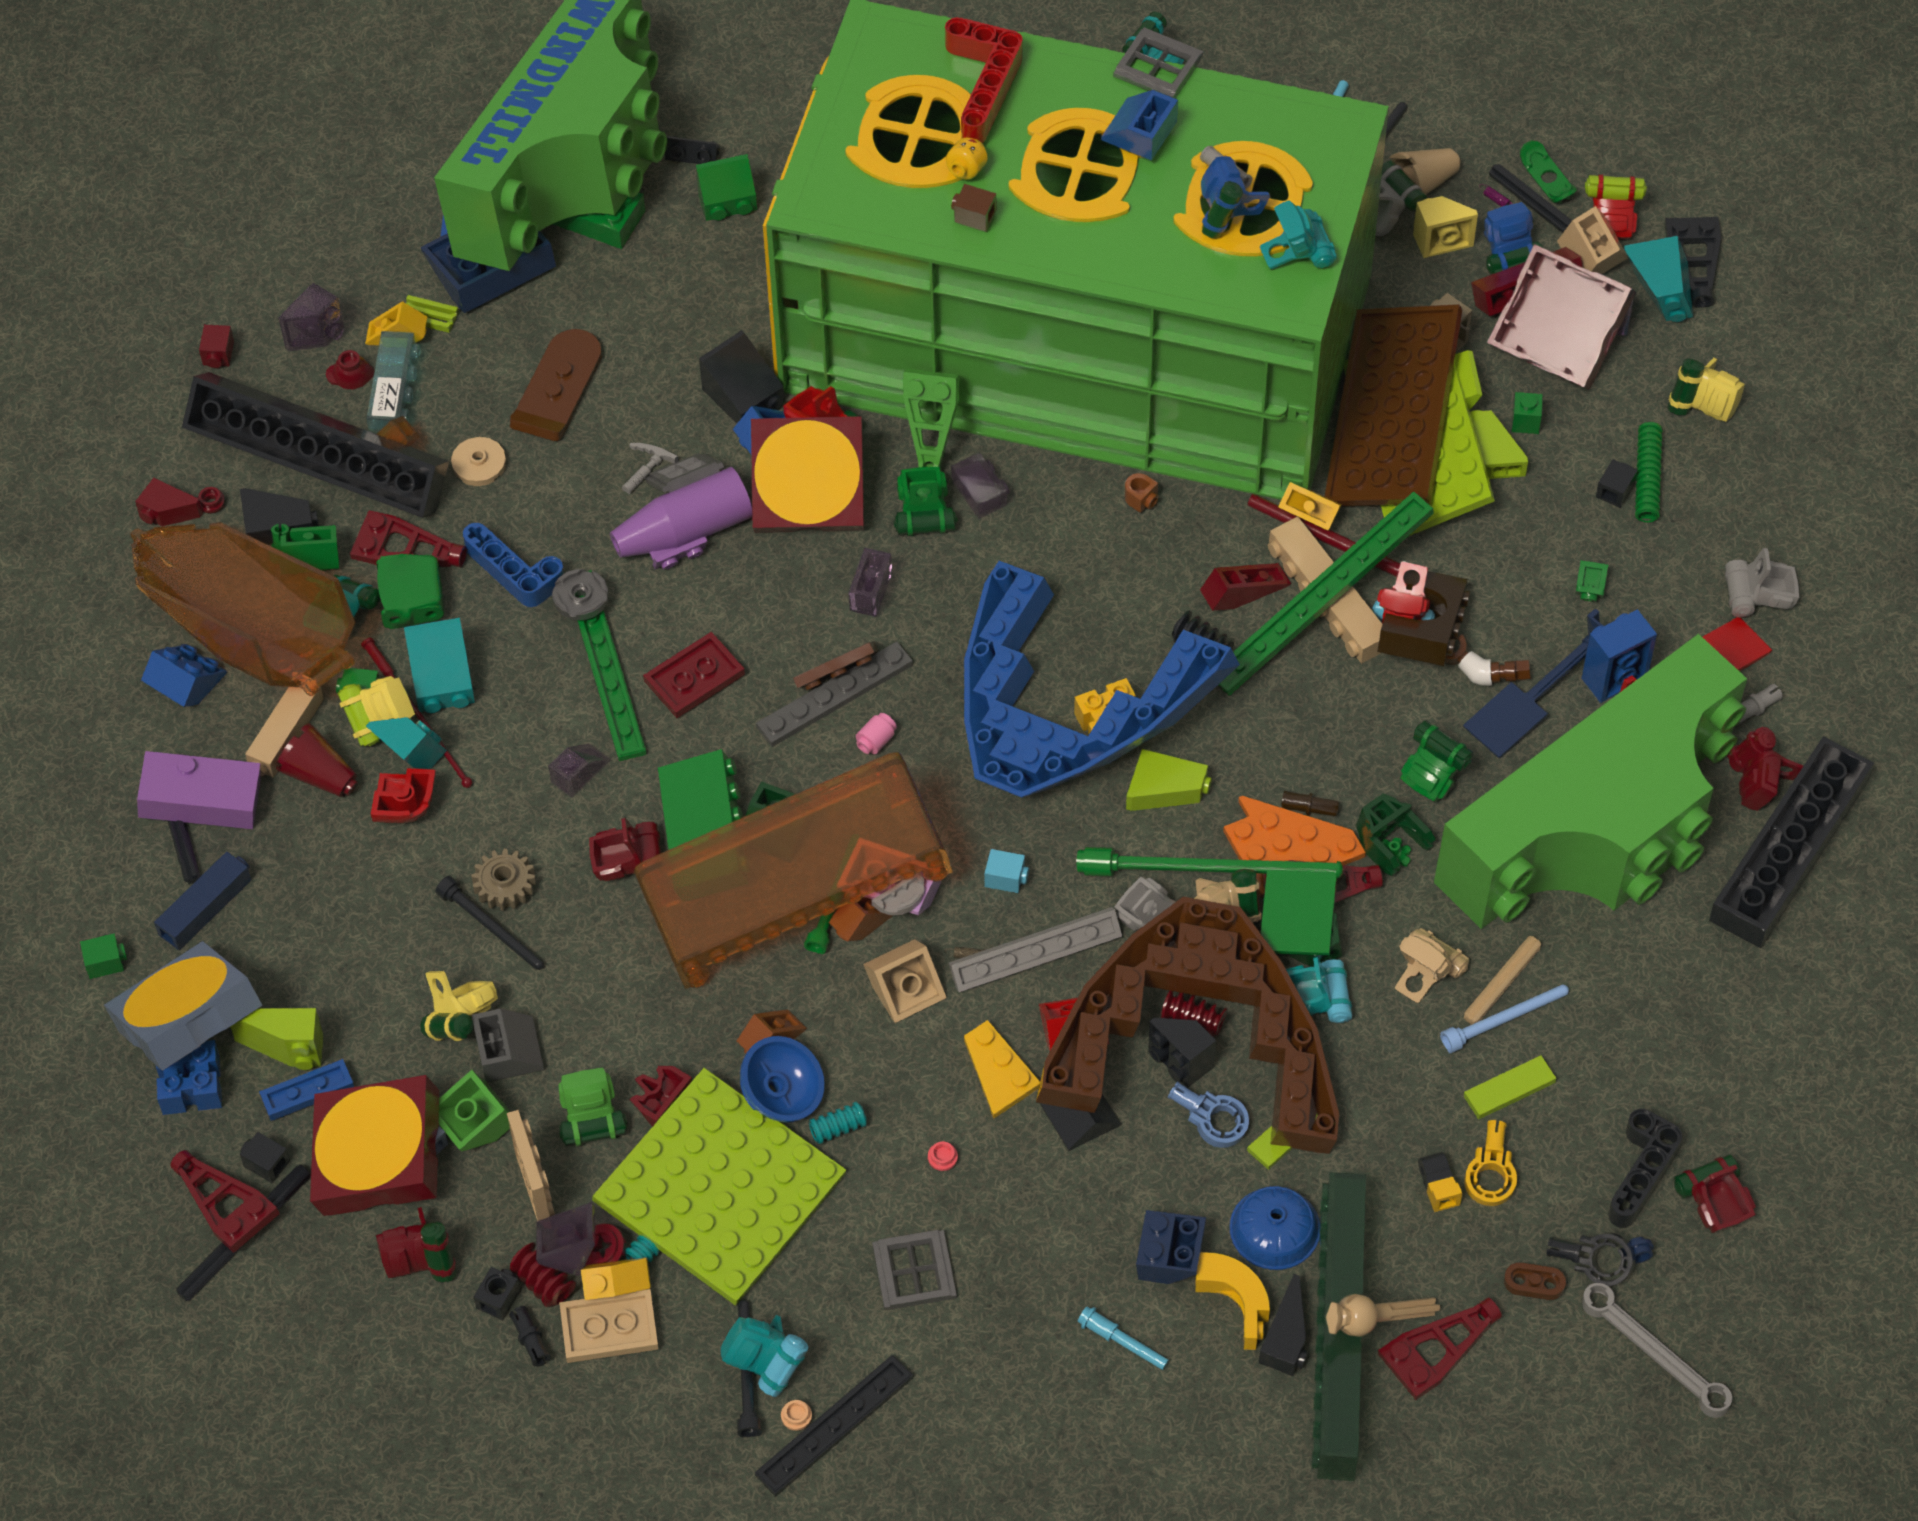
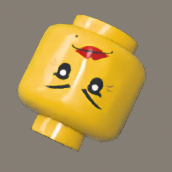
M969 137L961 138L957 141L946 156V164L950 172L964 180L973 179L977 176L988 160L984 145L977 139Z

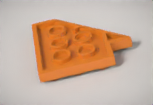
M1240 796L1238 802L1247 817L1223 828V832L1239 860H1295L1337 863V861H1340L1342 865H1347L1364 858L1366 853L1351 829L1245 796ZM1256 873V879L1259 883L1258 894L1263 899L1265 895L1262 874Z

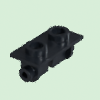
M667 136L665 160L694 164L716 161L720 151V144L715 143V141L707 142Z

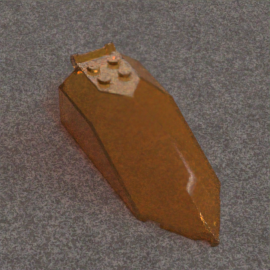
M221 522L211 523L210 529L196 530L195 524L154 527L149 531H141L138 528L130 533L134 542L131 546L134 569L137 572V577H135L137 588L219 660L270 686L299 687L309 696L316 694L321 685L341 670L349 669L355 664L351 654L344 650L355 620L337 577Z

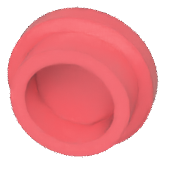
M938 1142L928 1151V1162L931 1167L938 1171L950 1170L957 1163V1150L948 1142Z

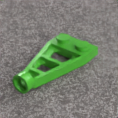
M907 368L903 372V399L918 459V467H940L959 403V375ZM920 400L940 402L942 404L943 410L939 421L925 420L922 417L919 406ZM922 429L939 431L937 447L924 444Z

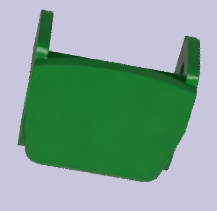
M397 554L381 556L377 560L378 590L384 607L381 611V617L385 628L396 629L439 620L443 617L444 605L439 562L435 556Z

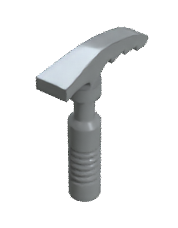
M630 443L631 449H638L642 452L646 451L654 455L650 458V462L647 465H643L622 486V489L630 494L651 473V469L655 465L658 466L662 460L671 463L678 462V456L657 446L644 443Z

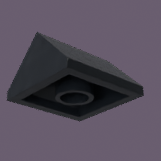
M1103 1094L1095 1113L1040 1103L1068 1151L1121 1126L1120 1121Z

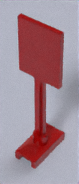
M1740 617L1702 636L1738 671L1745 669L1772 652V649ZM1633 675L1623 681L1620 692L1636 681Z

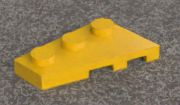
M988 1020L964 1035V1042L977 1072L993 1119L1039 1089L1040 1081Z

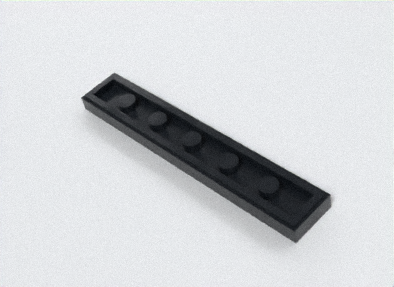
M892 1354L755 1472V1476L775 1497L778 1496L913 1379V1374Z

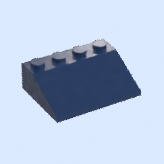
M540 231L538 232L537 242L533 250L529 253L523 252L510 271L453 257L448 233L421 247L422 253L449 296L463 313L556 267L551 243Z

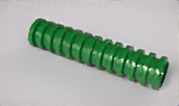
M1645 422L1638 427L1635 518L1646 523L1654 522L1660 516L1663 429L1661 425L1655 422Z

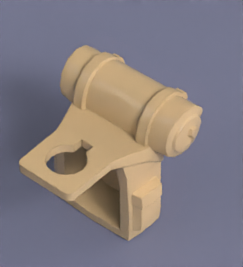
M1422 928L1412 931L1409 937H1405L1399 946L1402 955L1408 962V967L1395 986L1398 992L1416 1003L1421 1002L1435 982L1442 978L1444 979L1448 974L1454 978L1462 976L1467 971L1469 958L1462 954L1461 950H1455L1433 936L1434 934L1431 931L1427 932ZM1418 973L1424 975L1422 978L1423 986L1420 991L1410 992L1406 988L1409 978L1416 977Z

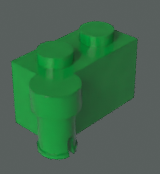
M279 524L271 528L273 537L271 555L275 561L283 563V572L339 568L336 525L291 528L290 539L289 527L286 524H281L282 531H279Z

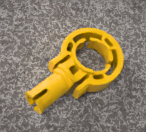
M1490 1120L1487 1122L1483 1162H1481L1482 1147H1478L1475 1152V1159L1471 1161L1466 1170L1464 1184L1468 1195L1474 1201L1486 1206H1497L1505 1203L1513 1195L1517 1183V1174L1511 1163L1512 1152L1506 1151L1504 1165L1502 1164L1507 1124L1499 1121L1497 1132H1495L1496 1120ZM1484 1170H1494L1502 1175L1504 1179L1503 1189L1500 1188L1495 1192L1484 1190L1480 1185L1476 1186V1189L1473 1186L1477 1185V1175ZM1471 1176H1474V1177H1473V1186H1472L1471 1180H1470V1177H1471ZM1508 1181L1511 1182L1510 1189L1502 1195L1503 1191L1506 1190Z

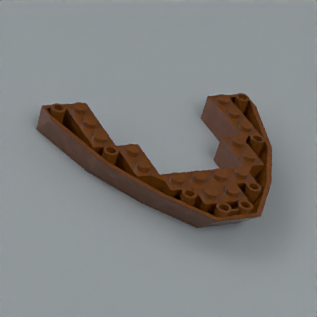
M1182 897L1133 933L1084 985L1044 1063L1036 1103L1095 1113L1102 1096L1108 1034L1133 1038L1140 1023L1144 986L1252 1005L1254 1010L1249 1059L1278 1064L1270 1144L1329 1154L1337 1141L1339 1110L1317 1026L1283 963L1242 908L1238 906Z

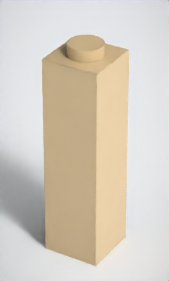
M295 676L245 754L247 762L260 763L261 777L268 775L274 778L278 772L276 767L281 766L277 761L282 751L294 735L297 738L301 736L303 731L300 729L310 722L324 698L320 685Z

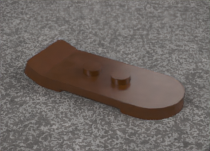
M570 329L557 334L550 341L516 410L510 416V428L552 441H558L563 437L573 418V413L601 361V346L598 339L592 333L581 329Z

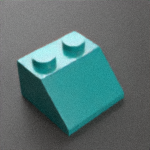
M408 717L371 721L366 725L368 729L415 769H431L447 751L439 744L443 739L420 720L415 724Z

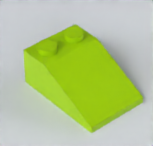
M316 1008L256 1009L230 1026L236 1042L300 1070L321 1067L323 1032Z

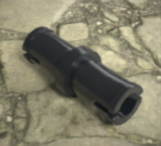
M526 1306L516 1307L514 1310L517 1316L514 1311H511L509 1317L519 1334L518 1341L522 1346H525L533 1366H542L546 1364L543 1357H545L546 1361L551 1359V1355L541 1338L542 1331L538 1326H535Z

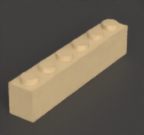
M1298 516L1270 530L1269 552L1274 558L1278 557L1281 560L1285 573L1290 578H1295L1300 592L1334 563ZM1352 586L1326 609L1320 617L1327 619L1334 636H1340L1345 642L1348 654L1351 657L1356 656L1362 664L1381 654L1377 651L1382 623Z

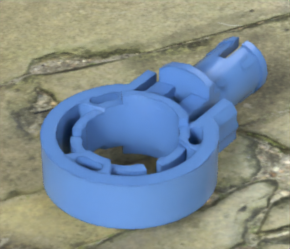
M1176 1082L1175 1087L1171 1089L1167 1098L1174 1100L1190 1111L1189 1114L1191 1115L1188 1121L1197 1126L1198 1132L1204 1141L1214 1147L1225 1148L1233 1146L1242 1140L1248 1129L1249 1115L1245 1106L1239 1100L1226 1095L1215 1096L1209 1091H1206L1205 1095L1201 1094L1199 1096L1180 1084V1082ZM1218 1111H1226L1233 1117L1238 1113L1239 1115L1235 1119L1236 1127L1230 1132H1225L1224 1137L1220 1138L1221 1132L1212 1127L1210 1116L1218 1113Z

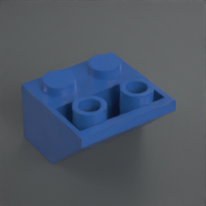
M1155 90L1128 97L1102 135L1101 140L1152 161L1177 123L1178 100Z
M181 644V646L153 650L141 681L181 706L187 707L199 704L226 675L227 671L219 667V663L214 659L198 654L197 649L193 646Z

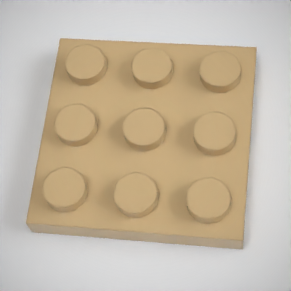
M519 1110L507 1113L515 1155L539 1228L541 1230L551 1227L550 1216L555 1215L551 1202L552 1198L545 1171H542L537 1147L532 1140L529 1122L527 1119L521 1120Z

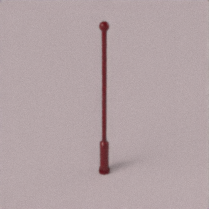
M371 637L366 638L361 643V647L367 651L384 677L392 676L396 678L393 675V668L375 645L374 639ZM409 697L416 717L433 730ZM440 742L439 744L446 749L443 743ZM447 750L444 756L461 778L462 786L470 788L473 784L472 779L465 776Z

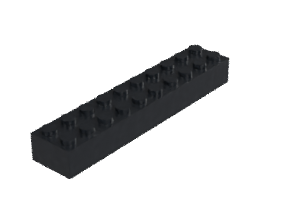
M210 372L193 376L182 428L422 518L437 511L449 461Z

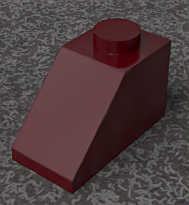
M156 478L151 480L135 501L139 517L148 524L155 523L160 526H167L200 518L203 515L198 498Z

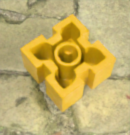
M1127 678L1106 685V692L1102 694L1092 690L1075 697L1074 714L1083 732L1088 730V735L1090 734L1116 690L1136 697Z

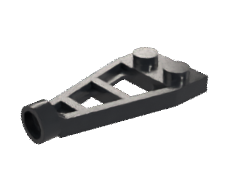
M1665 218L1666 238L1678 236L1682 248L1683 244H1706L1707 251L1705 256L1688 257L1686 253L1685 256L1688 261L1692 304L1696 308L1710 307L1714 303L1712 287L1721 242L1719 218ZM1689 267H1706L1707 277H1692Z

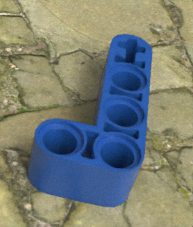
M471 523L463 530V538L468 555L523 605L536 607L552 595L557 579L564 574L563 564L559 558L553 556L545 557L530 568L483 524Z

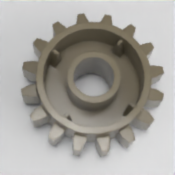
M507 849L503 850L502 855H498L493 850L492 858L490 859L483 855L481 857L483 865L475 864L476 873L471 876L474 893L478 894L479 901L481 903L487 901L489 908L492 909L494 906H498L501 911H504L505 907L510 906L512 909H515L516 904L519 902L526 903V895H532V886L536 885L534 867L529 865L528 857L525 856L520 859L519 851L508 855ZM508 878L506 881H499L500 879Z

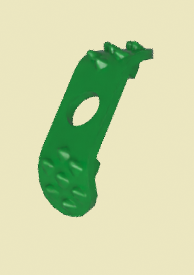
M1531 140L1522 146L1520 158L1525 169L1551 202L1562 203L1563 199H1570V196L1575 195L1577 188L1560 171L1542 143ZM1546 172H1553L1557 176L1556 180L1552 183H1545L1541 177Z

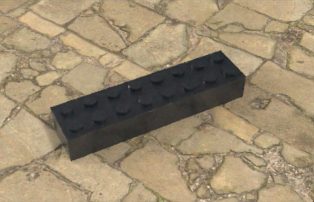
M1823 736L1713 903L1709 921L1761 948L1867 785L1874 762Z

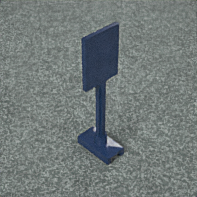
M1595 608L1587 615L1588 635L1582 640V643L1533 688L1524 693L1515 684L1510 682L1471 717L1463 727L1496 757L1500 759L1548 716V713L1535 702L1586 657L1590 633L1596 627L1602 625L1599 620V611Z

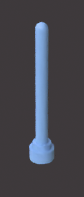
M1560 985L1463 1029L1459 1027L1456 1029L1454 1027L1446 1029L1440 1033L1441 1041L1449 1053L1458 1051L1466 1044V1040L1566 996L1569 993V988L1566 985Z

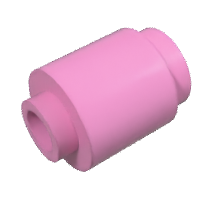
M880 713L878 716L874 715L855 736L858 748L865 754H877L894 736V731L897 728L896 723L885 713Z

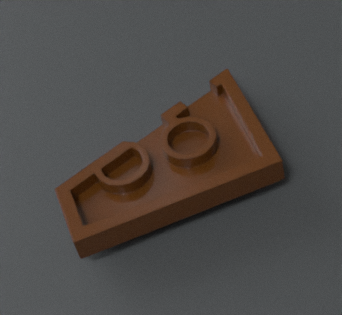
M871 641L794 677V682L797 688L805 686L806 690L821 684L819 678L827 674L834 678L847 672L845 666L853 662L858 667L873 660L871 654L878 651L874 641Z

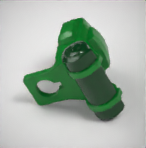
M918 467L901 470L900 476L897 477L898 499L903 501L902 511L897 512L894 518V528H896L898 535L908 534V536H913V534L945 533V531L955 530L958 519L953 508L946 507L944 497L948 495V486L945 473L941 472L940 467Z
M1425 720L1414 731L1413 739L1420 745L1417 752L1411 754L1404 764L1400 779L1416 792L1437 803L1440 799L1443 800L1455 783L1453 777L1457 770L1461 772L1469 767L1474 752L1468 749L1465 744L1459 743L1441 731L1437 725H1433Z

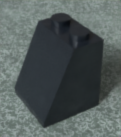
M742 330L699 358L702 390L736 424L751 406L777 410L785 401L784 386Z

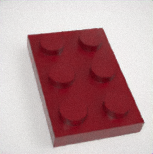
M710 632L644 674L643 679L676 718H679L744 676L745 669L719 639Z

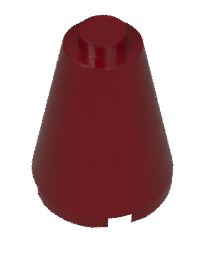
M312 724L304 725L300 729L304 732L301 737L297 738L294 735L282 751L277 761L281 766H277L276 770L338 797H342L344 794L349 796L358 784L355 780L357 774Z

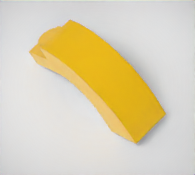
M1201 1252L1195 1280V1292L1220 1293L1233 1299L1241 1308L1244 1317V1350H1256L1257 1340H1263V1322H1269L1270 1312L1268 1295L1262 1282L1249 1267L1232 1257L1217 1253Z

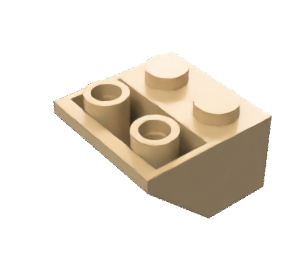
M1596 206L1572 220L1557 240L1560 248L1567 247L1581 256L1582 267L1591 272L1603 274L1628 258L1605 215Z

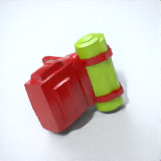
M1603 174L1589 175L1585 182V192L1588 197H1593V207L1596 206L1605 215L1618 240L1631 239L1632 234L1636 232L1637 213L1633 212L1635 201L1642 200L1647 191L1644 178H1635V176L1612 177L1603 176Z

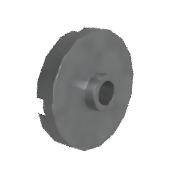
M575 569L566 572L557 579L552 593L553 602L556 609L563 616L572 620H586L595 617L603 611L608 603V588L605 580L594 571L586 572L584 569Z

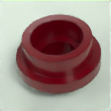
M215 487L202 489L197 497L200 500L202 511L205 513H215L222 509L225 504L223 493Z

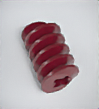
M1169 991L1162 1007L1161 1018L1196 1020L1214 1038L1219 1034L1224 1024L1228 1009L1224 1008L1220 1014H1217V1004H1213L1207 1010L1206 1000L1203 999L1197 1006L1195 1005L1194 995L1188 1001H1184V993L1180 992L1174 997L1173 991Z
M529 1243L514 1255L510 1263V1270L515 1275H518V1279L526 1284L528 1290L533 1291L536 1298L541 1299L544 1306L554 1307L559 1305V1302H564L572 1294L577 1283L573 1280L567 1282L569 1275L566 1272L559 1274L561 1266L558 1264L551 1266L553 1258L551 1256L544 1257L545 1250L543 1248L534 1251L536 1243Z

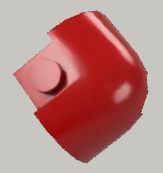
M407 768L406 774L380 773L377 791H374L371 809L372 821L408 823L415 822L425 815L432 801L436 770Z

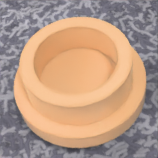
M800 1400L788 1402L781 1411L782 1423L785 1427L794 1431L806 1428L812 1420L811 1408L807 1403Z

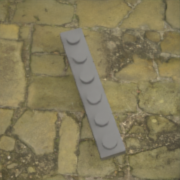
M1110 907L949 962L955 987L958 992L1114 940L1122 937L1115 909Z

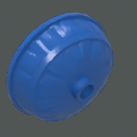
M782 1036L767 1037L755 1043L743 1058L740 1070V1084L743 1095L753 1110H757L762 1115L779 1122H795L809 1116L820 1104L824 1093L823 1072L813 1053L800 1042ZM768 1085H772L775 1088V1092Z
M1267 1186L1246 1195L1236 1205L1230 1219V1236L1236 1250L1248 1262L1264 1269L1283 1270L1301 1264L1314 1252L1320 1238V1221L1312 1204L1298 1192L1282 1186ZM1280 1214L1282 1217L1280 1219H1273L1271 1215Z

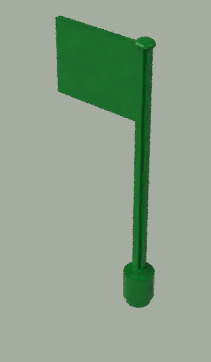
M1085 847V850H1078L1077 872L1084 873L1085 876L1113 877L1114 871H1119V869L1233 873L1239 869L1247 868L1254 870L1256 873L1267 874L1261 935L1272 950L1277 954L1330 955L1337 878H1340L1343 874V865L1340 861H1337V863L1120 856L1115 854L1114 848Z

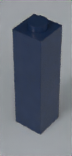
M228 852L224 853L154 921L158 935L180 951L251 881L248 863L240 856L235 858Z

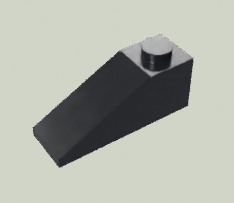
M1293 1274L1259 1355L1260 1364L1290 1376H1294L1297 1367L1301 1369L1304 1367L1308 1356V1351L1304 1350L1306 1336L1300 1276Z

